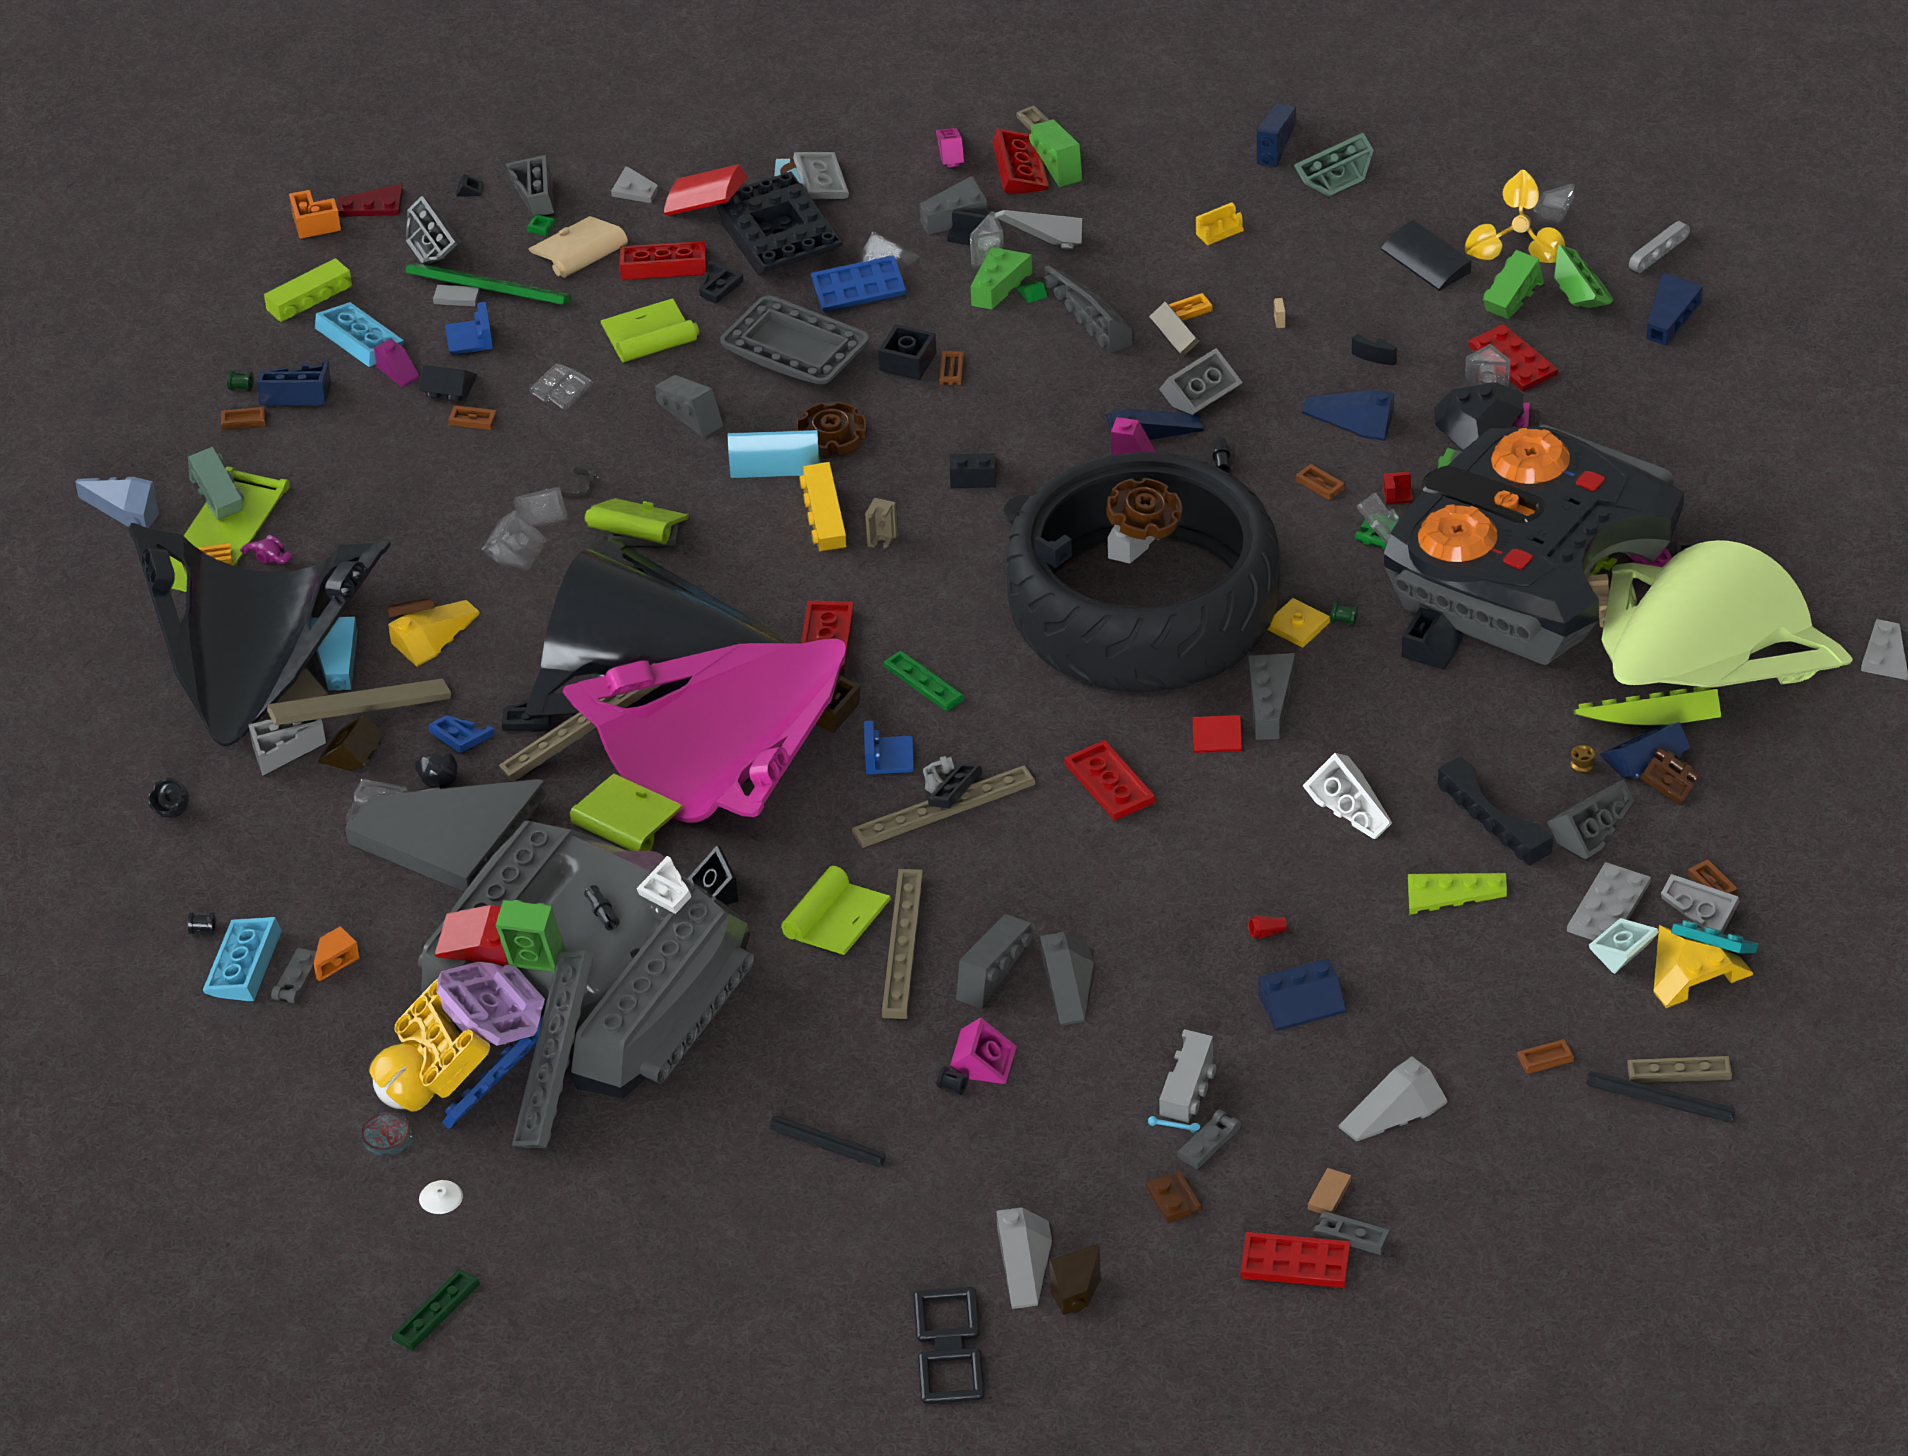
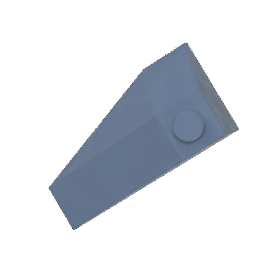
M111 477L109 480L104 481L99 478L77 479L75 481L80 499L128 527L131 523H136L149 528L159 515L153 481L136 477H126L125 480H117L116 477Z

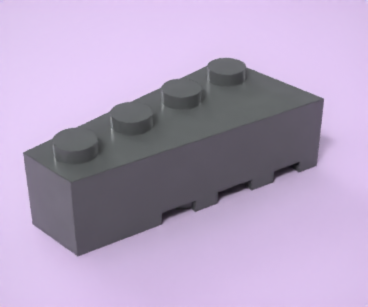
M1295 653L1248 656V676L1256 740L1280 738L1285 710L1287 709L1288 698L1295 675Z

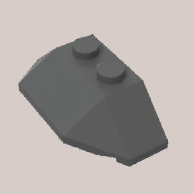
M421 196L407 210L406 242L423 265L448 257L462 243L447 220L424 196Z

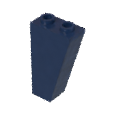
M1276 103L1257 129V164L1278 166L1296 123V106Z
M1663 273L1648 320L1647 340L1667 346L1702 302L1703 286Z

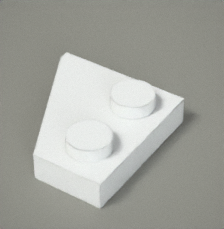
M668 856L637 888L639 895L675 914L691 898L686 884Z

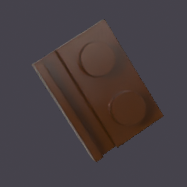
M1180 1170L1171 1176L1166 1174L1146 1181V1189L1167 1223L1189 1216L1193 1212L1201 1211V1204Z

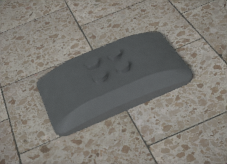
M763 296L758 299L720 337L722 347L741 357L779 373L815 384L829 383L869 342V335L865 331L774 296Z

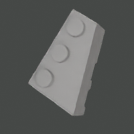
M1184 1029L1182 1034L1183 1048L1182 1051H1176L1174 1058L1178 1062L1173 1072L1169 1071L1159 1104L1160 1116L1189 1123L1192 1114L1196 1115L1198 1113L1200 1097H1205L1208 1089V1080L1214 1078L1216 1065L1213 1064V1036Z

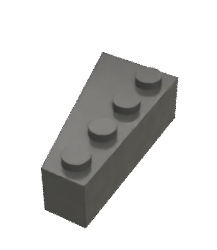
M1004 914L960 959L956 1000L983 1009L1026 947H1029L1032 941L1030 922Z

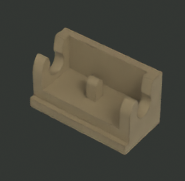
M874 498L865 513L868 547L874 548L879 540H884L886 542L883 544V548H887L892 540L898 536L896 502Z

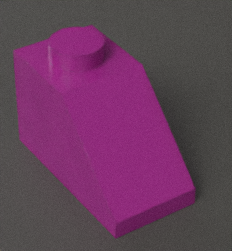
M392 338L374 347L376 367L398 385L404 387L420 378L405 349Z

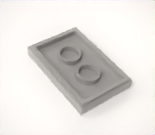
M794 152L793 159L803 188L811 199L848 198L849 191L835 152Z

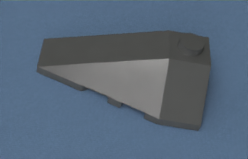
M1623 779L1547 821L1559 845L1587 859L1603 849L1606 844L1603 840L1607 834H1613L1615 831L1614 823L1616 820L1624 817L1634 799Z
M1065 932L1040 936L1041 958L1060 1026L1085 1022L1094 967L1089 945Z

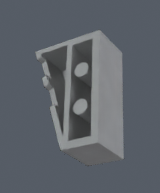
M1114 525L1108 536V558L1130 564L1149 548V544L1155 538L1152 536L1146 537V540L1132 538L1121 533L1119 525Z
M272 719L249 724L252 746L262 776L326 743L321 719L275 725Z

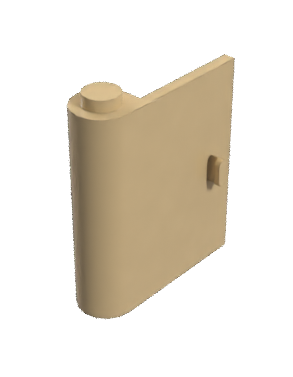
M589 216L530 247L529 251L552 260L555 274L566 278L620 249V246H626L628 240L625 232L619 226Z

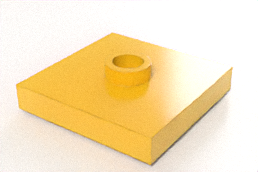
M1292 598L1274 615L1270 627L1266 630L1303 648L1330 623V616Z

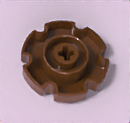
M834 402L831 405L819 403L803 411V418H798L796 421V431L817 430L819 456H829L832 453L840 456L854 451L860 446V440L866 439L867 423L864 414H858L855 406L843 402Z
M1143 478L1142 481L1137 482L1134 479H1128L1120 482L1112 489L1111 496L1108 497L1106 513L1111 524L1119 525L1120 532L1129 537L1146 540V537L1152 536L1155 539H1161L1176 530L1177 522L1181 519L1182 503L1176 493L1168 492V486L1159 481Z

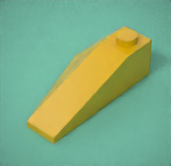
M467 600L433 609L408 613L388 624L391 643L418 667L435 658L441 652V649L447 643L450 644L454 640V636L460 630H464L480 612Z

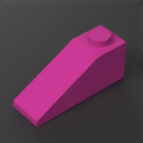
M957 128L936 130L943 165L947 164V167L959 166V163L964 162L962 137Z

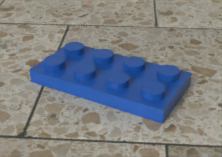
M894 255L811 273V279L822 312L906 295V288Z

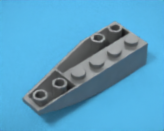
M1049 265L1045 266V276L1043 277L1045 286L1048 289H1052L1058 300H1062L1066 309L1076 316L1077 321L1087 328L1090 336H1094L1097 339L1101 348L1104 347L1109 353H1113L1132 345V328L1110 304L1083 283Z

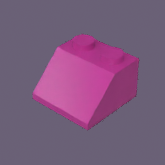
M979 1018L961 1029L950 1066L960 1074L963 1072L968 1073L969 1079L1005 1084L1017 1046L984 1019Z

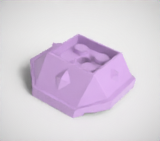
M475 962L441 971L438 977L437 994L441 997L442 1009L462 1032L471 1030L488 1043H493L496 1046L535 1035L545 999L516 966L505 965L502 967L494 963Z

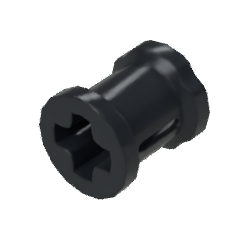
M210 912L209 915L188 914L189 934H194V932L215 933L216 918L214 912Z
M944 1066L938 1074L936 1084L938 1088L946 1087L962 1095L968 1085L969 1075L965 1072L960 1074L951 1071L949 1067Z

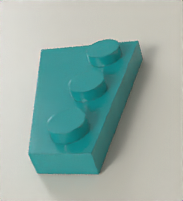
M1683 920V923H1673L1672 934L1737 953L1757 952L1759 943L1744 940L1742 936L1730 933L1728 935L1721 934L1720 930L1706 927L1705 929L1698 928L1697 923Z

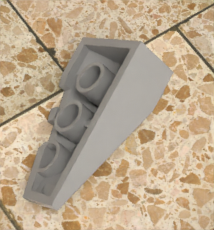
M1002 210L995 213V218L1053 245H1061V249H1074V246L1082 242V218Z
M1411 1056L1393 1069L1339 1125V1128L1355 1141H1360L1383 1133L1387 1128L1408 1124V1121L1421 1117V1119L1428 1117L1447 1104V1099L1430 1069Z
M1022 1207L996 1211L997 1230L1011 1307L1016 1309L1038 1306L1049 1252L1052 1247L1049 1221Z

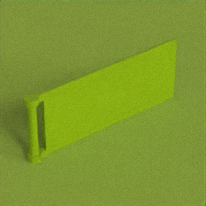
M226 467L225 470L230 471L235 480L276 488V490L234 481V486L236 489L240 488L244 496L242 510L217 520L205 503L184 537L197 548L230 543L233 566H236L243 556L240 549L247 543L252 542L278 500L289 489V480H276L236 471L233 467ZM170 556L175 572V581L171 589L186 592L187 575L183 565Z

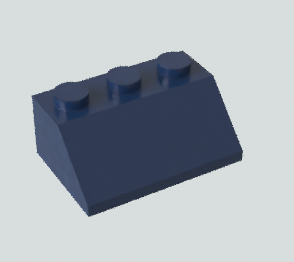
M1680 722L1657 726L1600 753V756L1622 778L1630 776L1631 779H1635L1642 775L1653 757L1661 761L1660 758L1654 755L1659 747L1666 752L1671 751L1675 754L1674 757L1678 759L1684 756L1683 751L1690 749V745Z
M1329 958L1258 977V997L1275 1031L1346 1012L1338 976Z

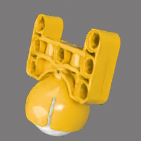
M438 979L422 993L396 1022L394 1030L403 1044L393 1045L384 1049L374 1058L370 1065L369 1072L373 1078L374 1090L380 1100L390 1107L413 1112L427 1105L435 1093L441 1098L448 1097L489 1053L490 1043L473 1031L465 1030L459 1035L450 1017L442 1009L441 997L437 994Z

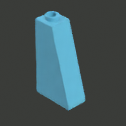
M339 617L316 650L328 690L341 691L351 690L358 635L355 617ZM312 618L310 622L311 629L318 618Z

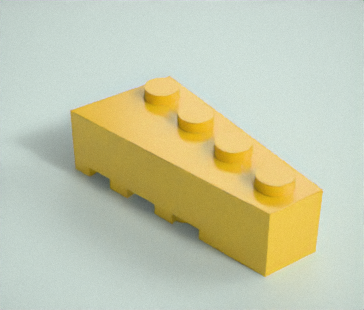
M830 462L803 466V475L799 476L801 489H804L805 507H808L809 510L807 512L808 522L810 526L813 525L814 529L811 531L813 544H818L819 551L846 547V534Z

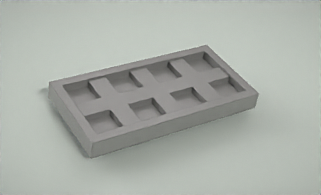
M1605 862L1567 925V932L1595 940L1620 918L1629 920L1648 888L1651 877Z

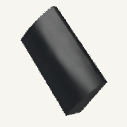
M1414 220L1396 231L1381 247L1384 253L1438 291L1471 273V260Z

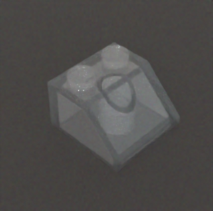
M513 510L498 521L481 549L496 563L528 570L547 539L516 510Z

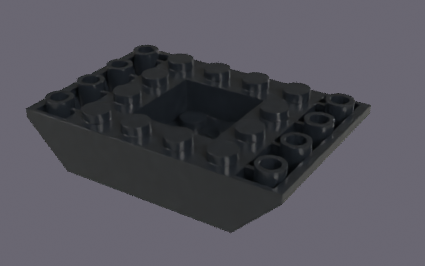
M792 171L744 185L735 192L728 202L716 205L724 228L757 275L836 250L843 245L839 236Z

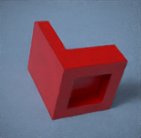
M1410 472L1383 474V491L1386 505L1413 502Z

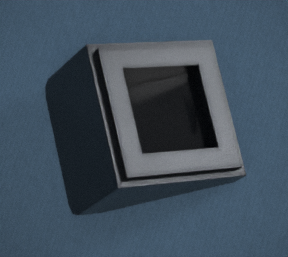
M463 174L458 182L456 196H481L483 182Z

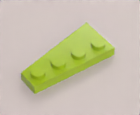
M1506 873L1408 874L1409 915L1417 914L1420 910H1438L1441 906L1452 904L1453 906L1463 905L1464 902L1473 900L1480 902L1507 897Z

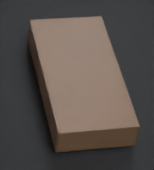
M1327 1168L1308 1202V1210L1320 1214L1323 1212L1334 1214L1351 1182V1175Z

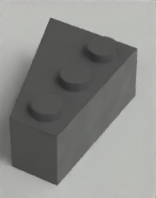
M972 176L920 203L921 224L928 235L951 229L952 212L954 210L988 216L987 200Z

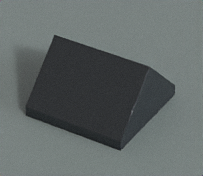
M716 846L687 879L725 905L738 902L736 877L721 847Z

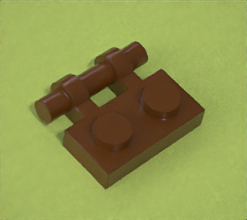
M1659 747L1654 755L1660 758L1661 761L1653 757L1640 778L1680 805L1694 785L1686 778L1694 782L1699 774L1692 770L1693 767L1688 763L1684 764L1674 757L1675 754L1671 751L1666 752ZM1668 765L1679 771V774L1670 767H1668Z

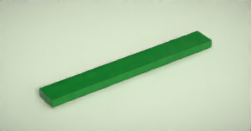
M418 263L406 265L407 274L561 305L571 302L572 294Z

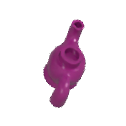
M268 535L264 540L247 543L240 549L243 554H247L251 550L255 551L256 557L261 563L276 561L279 564H285L293 558L292 554L288 551L284 554L281 553L284 551L282 543L271 535Z

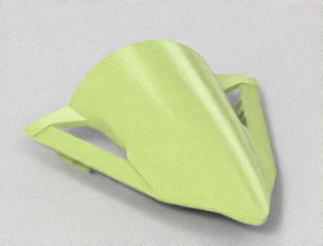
M1707 541L1682 550L1671 558L1664 567L1625 563L1615 565L1612 568L1613 574L1601 640L1613 663V674L1620 683L1644 685L1661 682L1714 688L1777 677L1780 684H1790L1809 679L1819 670L1848 665L1853 660L1840 644L1812 627L1805 599L1791 576L1771 557L1751 546L1732 541ZM1635 577L1651 585L1637 606L1636 594L1632 584ZM1792 641L1817 649L1749 660L1750 654L1778 642Z

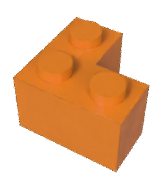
M310 190L289 194L292 215L299 239L341 231L338 209L334 198L313 202Z

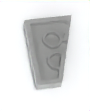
M1876 619L1861 665V671L1908 680V670L1899 623Z
M1673 874L1670 875L1661 892L1664 901L1691 921L1697 923L1702 929L1706 927L1720 930L1721 934L1724 933L1740 902L1738 896Z

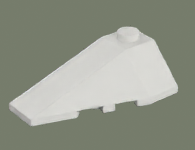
M1334 753L1303 785L1317 804L1332 809L1334 811L1333 814L1339 818L1345 817L1351 821L1352 826L1373 839L1378 838L1392 824L1365 777L1349 756Z

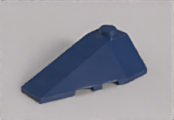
M1366 390L1307 397L1302 413L1323 422L1336 424L1342 430L1348 429L1356 432V435L1362 438L1384 441L1394 414V393Z
M1127 409L1111 412L1106 415L1111 431L1117 417L1139 420L1149 440L1203 431L1198 414Z

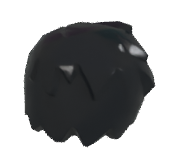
M451 753L445 755L428 754L427 756H421L415 762V769L421 777V781L431 788H442L456 780L458 765Z
M169 777L154 783L153 789L148 793L149 806L162 817H177L184 813L188 807L189 792L179 781Z

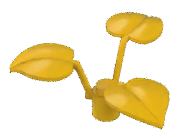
M1520 170L1506 183L1503 189L1505 202L1510 207H1519L1520 215L1514 218L1512 226L1496 234V229L1491 224H1482L1476 227L1466 240V254L1478 259H1494L1502 250V242L1499 237L1512 230L1518 233L1527 231L1534 239L1528 247L1531 256L1539 258V262L1543 263L1556 262L1557 248L1559 245L1565 246L1564 238L1558 230L1551 227L1543 228L1538 232L1537 236L1534 235L1530 228L1531 220L1524 214L1523 207L1527 209L1535 207L1539 200V190L1533 177L1527 171Z

